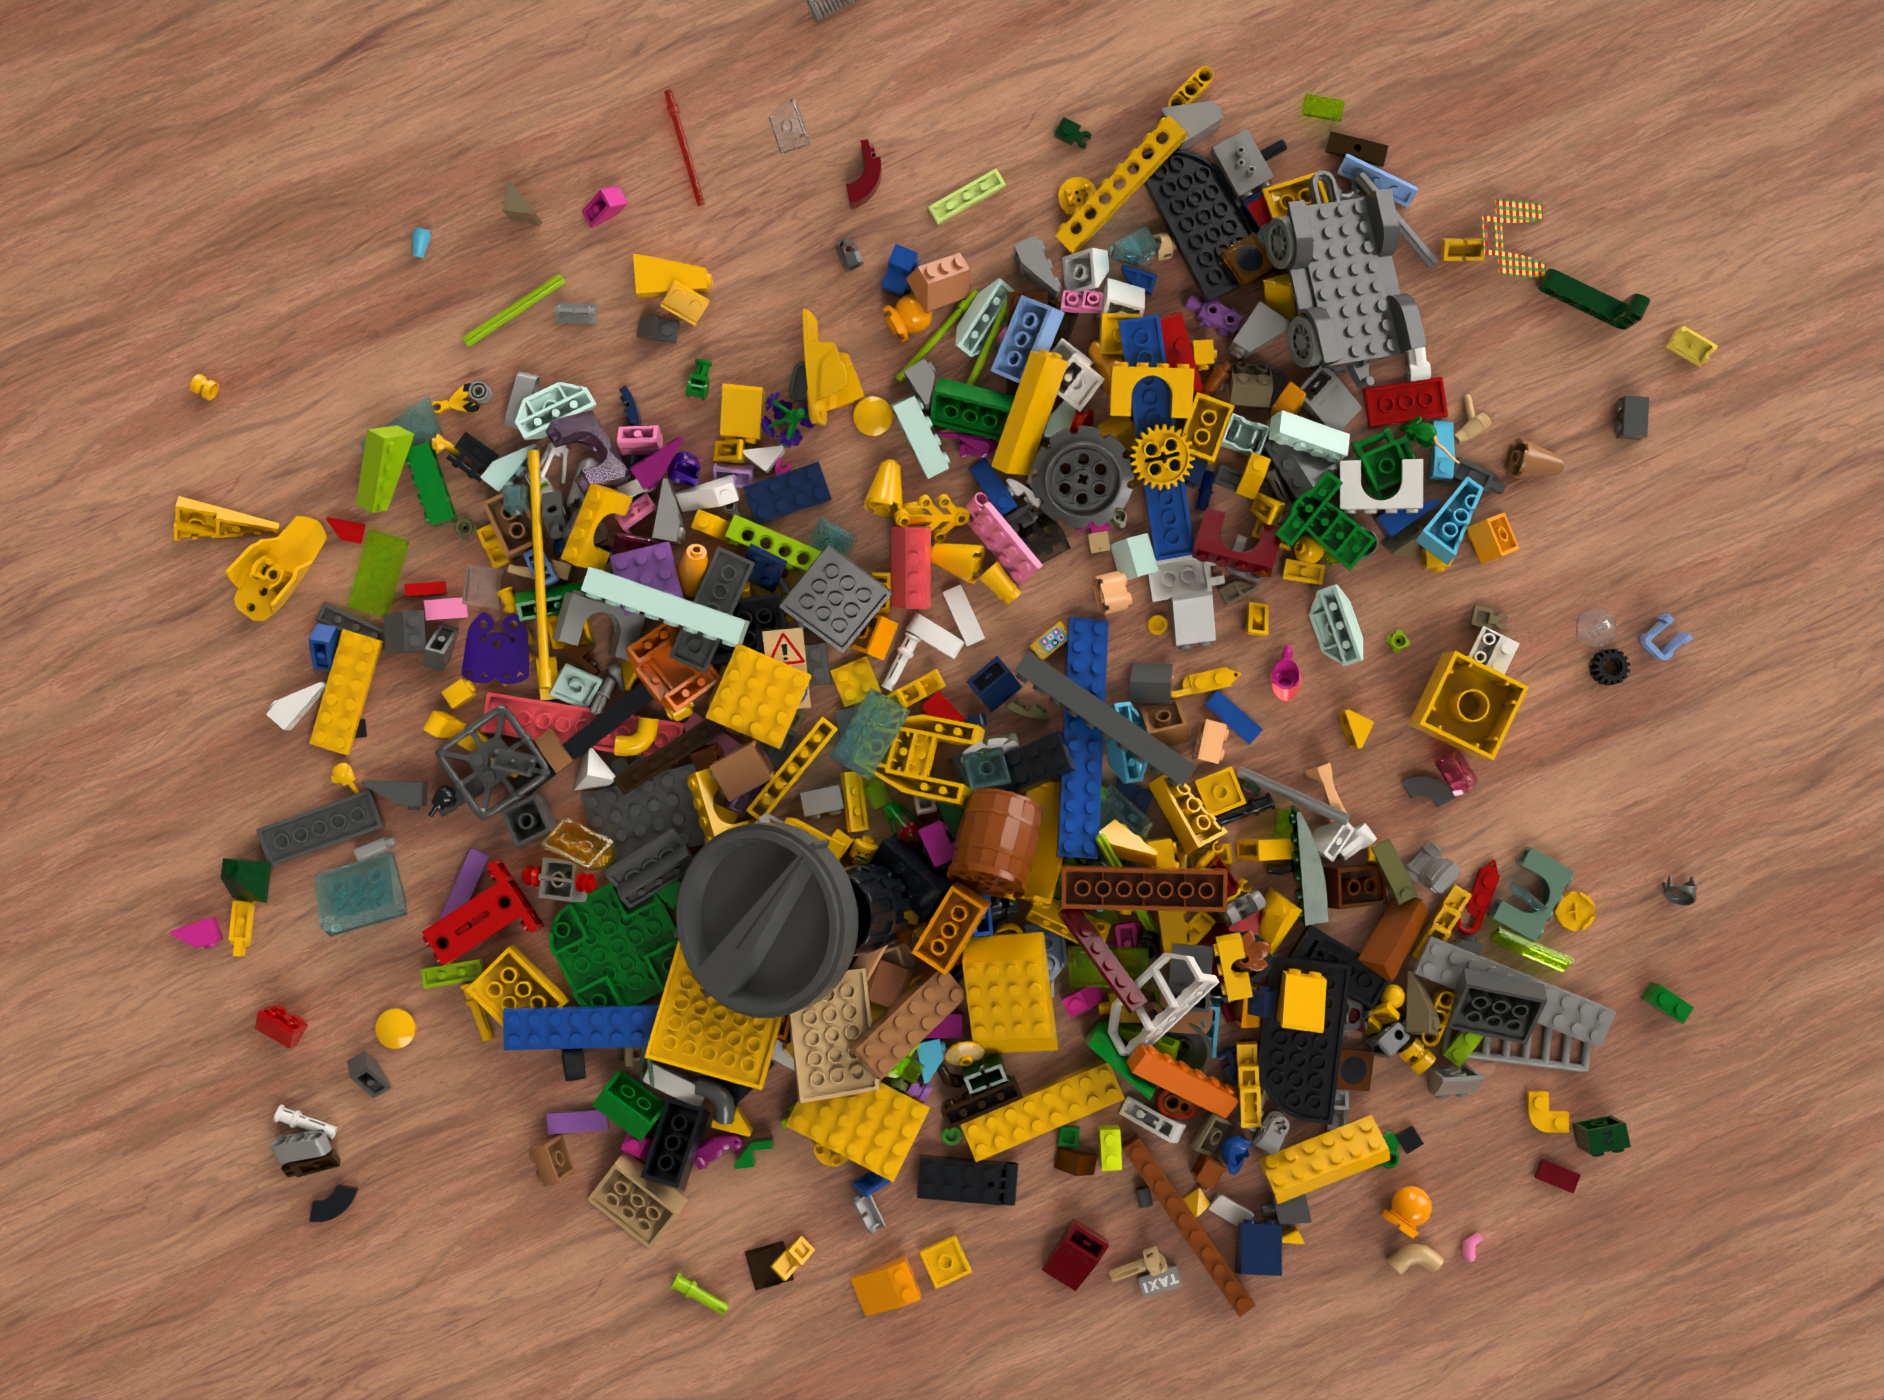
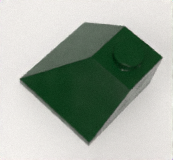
M223 858L221 880L232 898L267 903L272 863L244 858Z

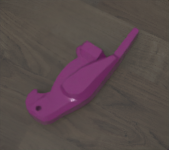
M937 433L938 437L960 439L959 456L962 458L968 455L978 458H994L999 444L991 438L974 434Z
M732 1132L710 1136L700 1143L694 1163L699 1170L706 1169L709 1162L718 1159L728 1149L734 1150V1153L740 1152L743 1148V1139L739 1134Z

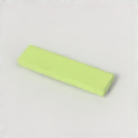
M996 168L928 206V210L938 226L1004 189L1006 184Z

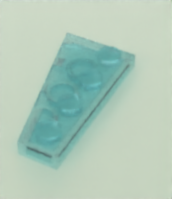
M428 396L384 426L398 425L414 433L415 435L410 447L436 438L437 434L444 435ZM366 439L360 443L363 452L365 448Z

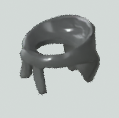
M1668 876L1667 884L1662 882L1664 897L1668 901L1683 906L1691 905L1696 901L1697 885L1693 876L1690 877L1689 882H1686L1685 885L1672 886V876ZM1673 890L1684 891V893L1680 895L1672 894L1670 892Z
M1347 999L1344 1030H1357L1361 1025L1367 1029L1368 1025L1365 1020L1369 1017L1371 1011L1364 1010L1362 1003L1353 999ZM1352 1008H1357L1360 1013L1358 1021L1348 1023L1349 1012Z

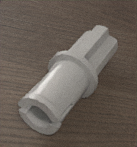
M604 677L599 691L595 693L596 698L590 708L593 715H601L606 702L610 701V694L616 684L613 678Z

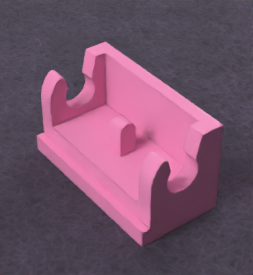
M645 493L630 504L626 516L619 514L614 516L622 529L630 536L632 532L629 528L651 512L655 511L657 513L658 506L648 493Z

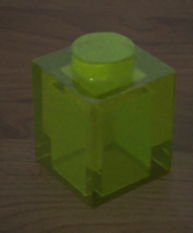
M876 778L866 783L867 787L863 789L873 810L892 802L883 780L878 782Z
M1276 808L1274 832L1279 833V837L1290 838V833L1293 832L1292 825L1289 822L1291 810Z

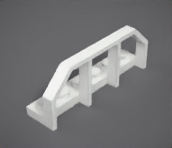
M1163 953L1134 983L1140 989L1153 976L1168 1003V1007L1163 1012L1157 1014L1152 1022L1143 1006L1135 1010L1144 1028L1137 1037L1129 1041L1126 1047L1118 1034L1121 1006L1123 1004L1119 998L1112 1003L1108 1034L1119 1055L1130 1057L1139 1043L1153 1046L1219 983L1217 977L1202 973L1194 957ZM1171 958L1185 960L1195 976V981L1189 987L1182 990V994L1176 999L1160 972V969Z

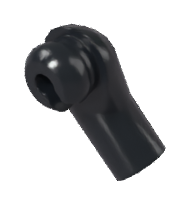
M1285 859V865L1268 864L1267 874L1285 875L1293 872L1296 869L1295 863H1293L1292 859Z

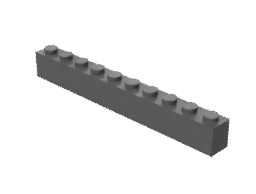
M1030 651L1026 653L1014 672L1017 673L1016 678L1025 684L1029 681L1034 685L1032 689L1041 695L1045 692L1051 696L1049 700L1057 706L1062 704L1067 707L1066 712L1074 718L1077 715L1083 718L1084 721L1082 723L1092 730L1096 727L1101 731L1100 736L1108 741L1112 738L1117 742L1116 746L1125 753L1129 750L1135 754L1133 756L1135 760L1141 764L1146 762L1151 765V771L1159 776L1161 773L1167 776L1168 779L1166 781L1177 787L1180 785L1183 787L1196 769V765Z

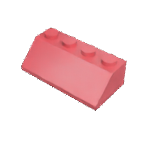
M891 526V606L904 609H927L931 607V527Z

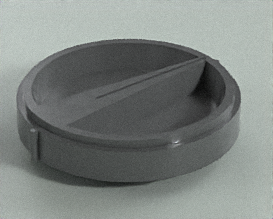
M761 822L737 826L718 834L708 841L694 856L680 885L676 922L682 953L692 974L704 988L705 998L712 996L723 1006L746 1016L775 1018L795 1013L818 1003L840 983L849 968L856 949L859 925L858 909L849 877L840 861L827 847L829 840L820 841L809 832L793 825L778 822Z

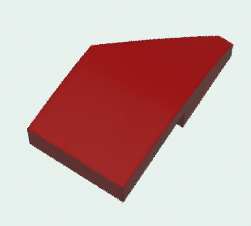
M330 517L326 518V521L340 540L362 544L365 524Z

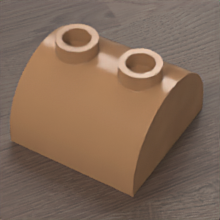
M562 1134L543 1140L530 1148L529 1158L533 1163H536L538 1168L536 1177L538 1181L543 1182L544 1187L558 1184L575 1172Z

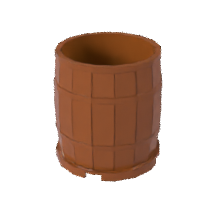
M980 788L971 791L957 831L952 864L948 866L946 872L947 878L951 881H954L955 878L974 892L988 896L1004 898L1005 893L1014 894L1013 898L1025 896L1028 889L1026 882L1032 869L1040 836L1043 808L1037 802L1010 791L992 788Z

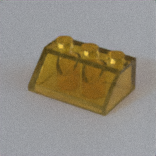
M566 817L540 843V847L588 871L605 870L616 857L614 841Z

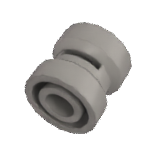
M475 381L469 387V395L476 402L487 404L492 400L493 391L484 382Z

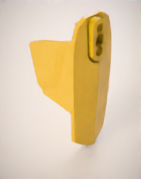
M805 308L803 309V339L809 418L812 424L818 423L820 426H825L829 410L846 406L863 398L864 392L849 354L838 352L836 344L833 342L819 341L818 321Z
M296 516L278 537L260 539L258 542L251 544L225 571V574L237 587L234 601L239 611L253 621H266L285 604L327 540L326 532L319 521L305 516ZM267 589V594L262 596V591ZM254 604L255 610L251 611L250 607Z

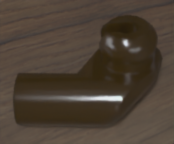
M946 1065L937 1068V1072L944 1085L953 1088H960L964 1085L963 1076L949 1073Z

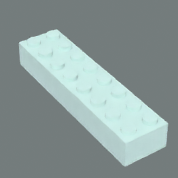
M588 567L581 591L586 592L585 596L596 600L604 598L606 599L605 603L620 607L621 604L625 605L624 610L640 614V611L645 612L644 617L653 620L662 618L664 619L663 623L673 627L682 625L684 626L683 630L697 634L698 631L703 632L702 637L711 640L723 639L722 644L731 647L742 645L750 621L597 568Z

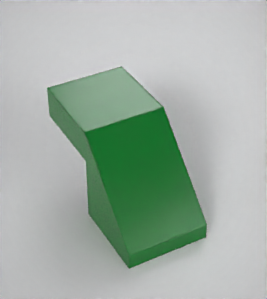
M774 1137L753 1139L736 1160L734 1169L754 1167L756 1164L755 1151L773 1149Z

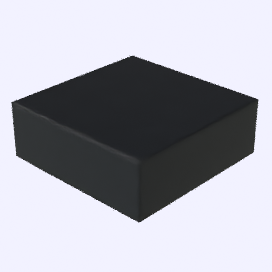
M1413 1126L1395 1135L1406 1154L1424 1144Z

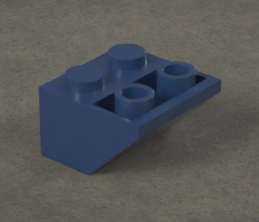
M998 656L966 681L991 713L1022 688Z

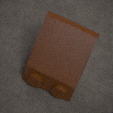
M1378 864L1323 867L1328 908L1347 909L1387 904L1386 885Z

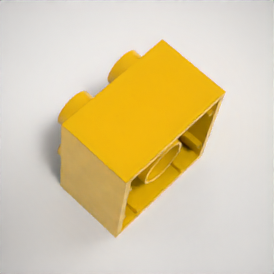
M1457 651L1442 653L1408 725L1478 760H1494L1529 686Z

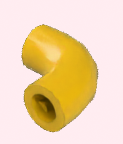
M639 717L638 728L635 734L631 736H616L614 755L633 756L647 750L655 740L659 719Z

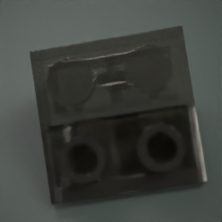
M1045 512L1038 516L1039 519L1026 528H1023L1022 524L1018 526L1020 531L1017 532V535L1041 564L1071 549L1060 525Z

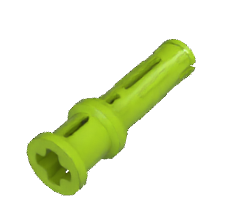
M680 1272L677 1273L670 1285L671 1290L676 1289L684 1294L685 1298L691 1297L721 1316H724L725 1311L729 1307V1304L699 1288L694 1280L691 1282L681 1276Z

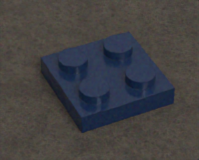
M751 544L745 558L756 564L748 581L774 593L787 561Z

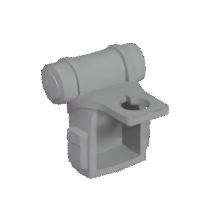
M1428 842L1426 846H1422V850L1409 864L1405 865V869L1412 882L1421 881L1429 891L1435 894H1443L1460 874L1459 867L1452 860L1441 857L1442 852L1438 845Z

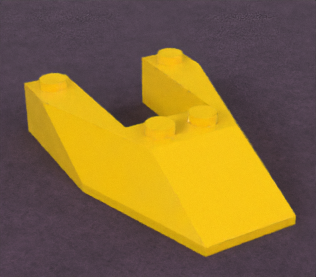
M923 714L862 723L853 762L903 793L965 808L971 788L964 784L929 777L937 743L939 741L970 747L978 742H983L985 730L979 725ZM863 742H864V746H865L867 755H866V754L864 753V751L861 749Z

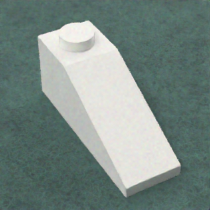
M732 474L675 493L682 512L720 507L739 500L738 490Z
M319 682L279 700H275L269 706V711L266 715L283 730H292L324 693L327 683Z
M1127 1096L1119 1112L1120 1115L1170 1143H1178L1186 1127L1184 1123L1175 1118L1166 1117L1161 1111L1131 1096Z

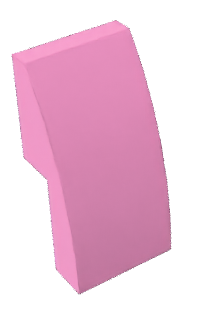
M1084 289L1083 293L1063 290L1060 311L1100 313L1104 293Z
M466 597L424 600L425 621L468 618Z

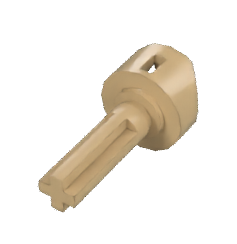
M1167 232L1154 234L1149 237V247L1157 255V262L1172 258L1173 250H1177V247Z
M1152 1246L1143 1250V1259L1112 1269L1109 1275L1112 1282L1146 1270L1152 1276H1156L1166 1272L1168 1266L1165 1256L1158 1252L1157 1246Z

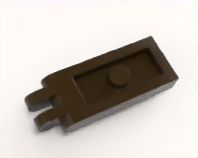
M331 1149L329 1153L320 1157L288 1162L281 1167V1170L287 1177H302L340 1166V1158Z

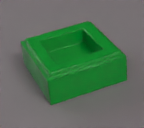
M1070 1125L1059 1127L1057 1145L1078 1148L1080 1127Z

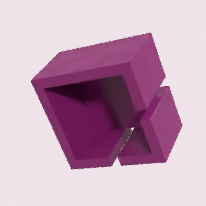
M937 820L917 830L934 867L952 860L955 842L953 840L949 841L947 834L950 831L945 822L941 823L940 820Z

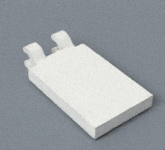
M1192 555L1156 561L1159 571L1148 574L1153 602L1168 600L1173 596L1212 591L1211 586L1225 583L1224 575L1212 577L1210 566H1216L1215 563L1198 561L1196 558H1192Z

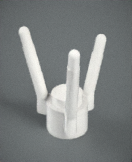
M552 437L551 442L548 443L547 449L540 459V468L546 460L540 478H544L553 456L561 457V454H563L561 483L565 484L567 455L570 450L566 448V441Z

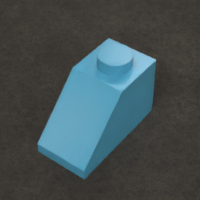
M940 1038L923 1039L920 1042L919 1049H917L924 1084L930 1081L944 1059L943 1053L946 1052L945 1041H940Z

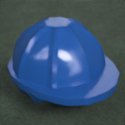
M1242 1135L1227 1138L1220 1149L1221 1158L1228 1165L1229 1173L1232 1175L1240 1171L1245 1157H1249L1248 1147L1254 1146L1252 1142Z

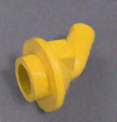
M437 434L436 438H432V449L436 450L437 454L441 453L444 449L455 456L460 453L451 442L446 441L440 434Z

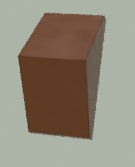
M1058 1147L1054 1168L1074 1176L1094 1175L1097 1154Z

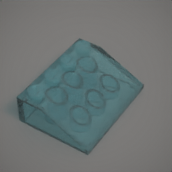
M393 852L316 874L320 928L330 937L407 915L406 897Z

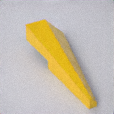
M179 496L175 505L174 541H180L181 538L198 540L199 537L205 536L225 538L239 537L246 533L261 535L262 532H274V534L279 532L280 523Z

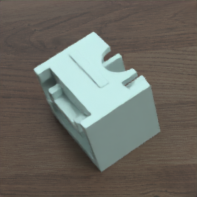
M1232 413L1220 447L1249 456L1255 449L1256 442L1259 441L1257 449L1253 453L1260 455L1270 427L1248 421L1245 417Z

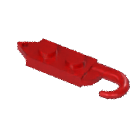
M1492 860L1483 868H1479L1470 892L1472 897L1466 904V909L1470 915L1475 917L1472 927L1469 929L1464 928L1461 924V918L1457 921V928L1465 935L1475 934L1480 929L1485 913L1488 911L1501 876L1498 875L1496 860Z

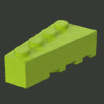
M398 425L367 429L356 505L371 513L388 511L415 435L414 433Z

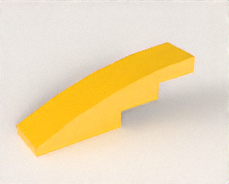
M935 669L864 709L871 722L885 720L946 687V684L938 669Z
M1455 884L1452 885L1412 953L1413 957L1419 959L1429 935L1445 942L1448 940L1452 928L1461 917V911L1472 897L1471 893Z
M1256 1041L1236 1042L1241 1128L1262 1127Z

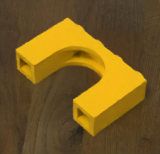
M1116 362V366H1111L1109 415L1131 416V397L1134 386L1144 377L1157 376L1163 379L1170 389L1169 417L1192 418L1195 369L1189 368L1190 364H1177V368H1169V364L1157 363V367H1149V363H1136V367L1128 366V362Z
M591 483L561 559L578 567H592L603 571L610 553L594 545L595 530L599 522L610 513L626 516L633 497L618 490Z
M710 768L687 775V784L692 791L693 805L698 811L699 825L705 835V844L728 829L755 823V818L737 824H727L718 818L713 808V798L720 785L717 780L714 781L709 773Z

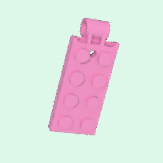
M982 492L976 493L966 504V509L973 517V519L967 521V524L1006 569L1012 579L1020 586L1043 565L992 503L989 502L987 495Z

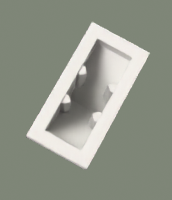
M783 446L743 450L745 457L766 474L771 471L776 461L785 453Z

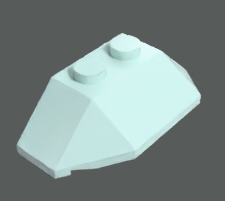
M1000 278L977 294L957 325L956 346L969 357L981 353L1007 297V292H1014ZM994 341V344H993V346H992V348H991L990 351H992L993 348L995 347V345H996L995 341Z
M558 382L524 398L515 424L524 440L541 439L578 422L597 404L587 387Z
M1337 584L1318 590L1309 617L1321 652L1343 667L1362 661L1363 636L1351 601Z

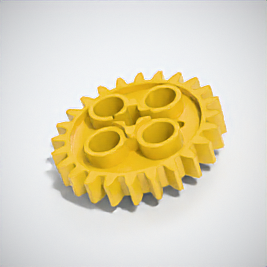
M1155 424L1154 431L1147 427V434L1140 432L1141 439H1134L1137 446L1130 447L1135 450V453L1129 454L1130 457L1134 458L1130 465L1136 466L1132 472H1139L1136 479L1144 478L1142 484L1147 485L1150 482V488L1152 489L1156 484L1158 490H1162L1163 485L1169 490L1170 483L1177 487V480L1184 482L1182 476L1190 475L1187 468L1194 467L1189 464V461L1195 460L1194 457L1190 456V453H1193L1195 449L1188 448L1192 441H1185L1188 437L1187 434L1180 436L1181 429H1177L1174 432L1173 425L1168 430L1166 424H1162L1161 429ZM1172 439L1174 447L1168 451L1166 449V442ZM1148 444H1153L1155 447L1151 455L1146 453ZM1179 452L1178 456L1163 458V462L1157 459L1145 462V459L1159 457L1161 453L1168 455ZM1176 459L1178 467L1175 470H1171L1169 464L1172 460ZM1157 464L1158 472L1152 475L1150 473V466Z

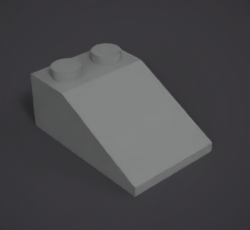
M663 478L652 538L661 543L669 541L672 545L682 546V541L685 542L687 538V530H685L674 486L667 478Z
M1463 1065L1460 1068L1449 1066L1427 1069L1429 1092L1436 1096V1098H1448V1095L1456 1094L1457 1097H1466L1468 1093H1475L1484 1081L1483 1074L1467 1065Z

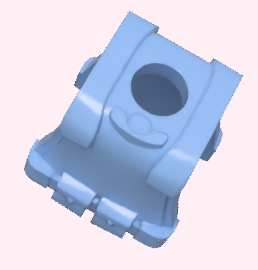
M1662 613L1656 618V624L1646 634L1642 633L1639 636V643L1654 658L1668 660L1679 646L1689 643L1693 637L1688 632H1679L1660 651L1651 640L1674 621V618L1669 613Z

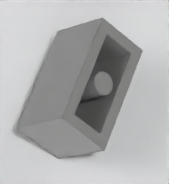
M840 785L800 793L804 816H810V820L822 817L821 813L829 812L830 815L839 814L841 809L845 808Z

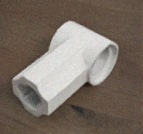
M1425 347L1408 351V364L1406 368L1408 381L1430 379L1431 367L1426 359Z
M1365 822L1354 828L1355 831L1340 851L1339 855L1345 861L1360 849L1367 848L1377 840Z

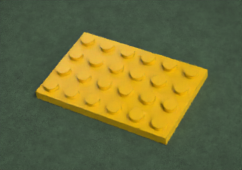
M880 1082V1090L806 1103H799L798 1100L785 1126L894 1182L930 1108Z

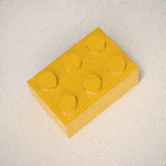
M1199 392L1195 394L1192 418H1186L1180 436L1188 435L1185 440L1186 442L1192 441V444L1188 446L1189 449H1195L1193 453H1190L1191 456L1207 461L1208 465H1212L1215 462L1235 405Z

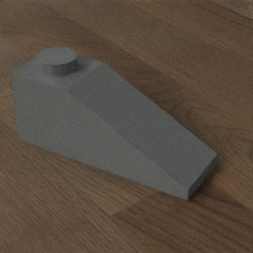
M362 780V785L400 806H408V810H420V806H427L428 782Z

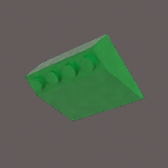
M1098 1018L1083 1035L1087 1045L1150 1100L1157 1085L1131 1072L1126 1062L1129 1056L1119 1055L1108 1034L1109 1021L1106 1019L1102 1021ZM1119 1034L1121 1040L1123 1041L1126 1047L1128 1045V1042Z

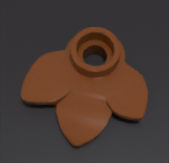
M1251 931L1245 933L1242 936L1247 960L1246 962H1241V959L1234 961V964L1241 969L1250 968L1256 972L1262 971L1268 967L1264 958L1269 954L1271 944L1264 941L1256 942Z

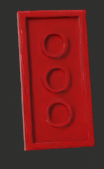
M1443 377L1363 389L1368 428L1408 423L1417 416H1421L1422 421L1449 416Z

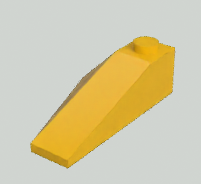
M1270 887L1264 896L1267 906L1261 909L1262 918L1258 936L1271 944L1270 954L1272 955L1302 910L1273 887ZM1245 955L1246 958H1243L1242 962H1246V960H1247V956H1246V955Z

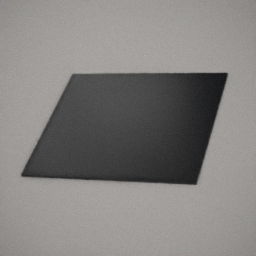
M365 719L360 720L355 738L367 737Z

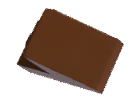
M595 645L565 647L562 650L586 672L594 676L601 672L597 668L599 666L597 662L592 658L586 659L596 647Z

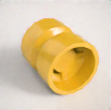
M1412 1036L1397 1051V1054L1405 1062H1409L1408 1066L1417 1075L1425 1072L1436 1060V1057L1428 1048L1424 1049V1044L1417 1036Z

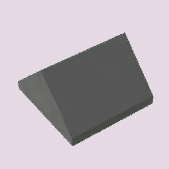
M1133 663L1130 676L1131 703L1171 704L1173 664Z

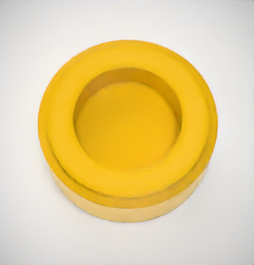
M1161 615L1151 617L1147 623V628L1153 635L1163 634L1168 627L1167 620Z

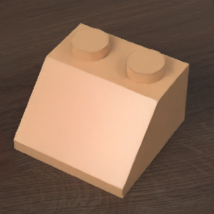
M1208 719L1200 720L1192 759L1219 764V760H1223L1225 749H1222L1223 741H1227L1229 730L1226 729L1227 724Z

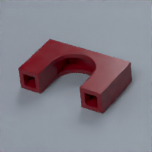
M1206 508L1193 548L1192 558H1196L1201 562L1215 563L1220 567L1234 568L1239 572H1250L1259 577L1271 578L1281 539L1275 534L1281 526L1264 523L1258 544L1249 551L1236 552L1228 549L1220 539L1226 512Z

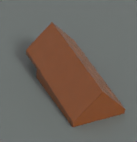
M1392 897L1387 909L1381 913L1357 959L1390 983L1395 978L1429 917L1422 899L1414 897L1399 905Z

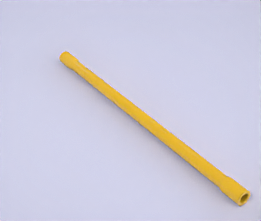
M538 450L527 451L531 497L539 689H550L552 685L549 667L539 472L540 452Z

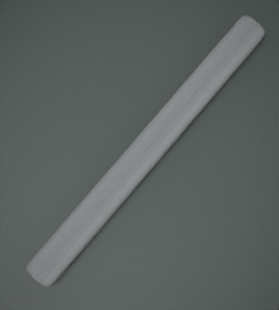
M1365 172L1360 173L1355 178V181L1367 195L1375 190H1379ZM1397 212L1401 236L1427 267L1432 268L1438 263V259Z
M1240 766L1236 776L1342 825H1346L1350 819L1348 813L1243 766Z

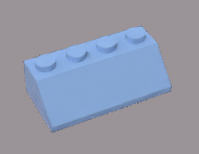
M1021 295L991 371L1020 383L1030 351L1050 350L1065 313Z

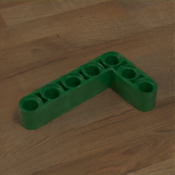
M1547 269L1538 288L1541 292L1622 330L1628 329L1641 321L1650 303V299L1642 294H1633L1624 301H1620L1555 269Z

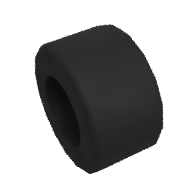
M583 1048L561 1049L565 1080L585 1079L586 1070Z

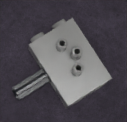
M1245 129L1212 147L1210 155L1216 166L1228 180L1237 199L1245 201L1253 196V192L1257 190L1262 191V189L1271 186L1270 183L1274 176L1265 161L1286 151L1287 145L1285 141L1279 140L1259 151L1248 129Z

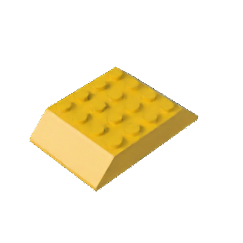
M1044 932L971 937L963 950L962 966L972 1041L981 1044L984 1047L985 1054L1058 1050Z

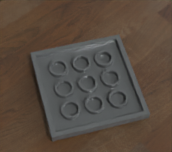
M827 544L782 600L779 607L838 651L844 653L892 595V591L838 550Z

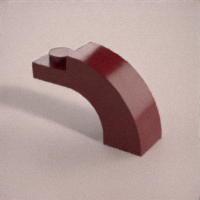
M868 139L860 141L865 162L864 172L857 181L846 184L851 209L862 206L869 201L876 193L881 181V158L876 157L874 146L869 145Z

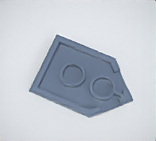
M1036 924L1024 925L1025 933L1044 932L1050 983H1052L1068 963L1065 938Z

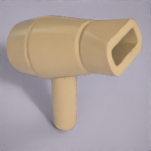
M1469 394L1463 397L1468 422L1454 435V440L1458 445L1478 436L1492 425L1487 414L1482 412L1475 415L1472 398Z

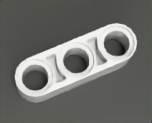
M918 613L914 614L906 627L908 632L954 660L965 643Z

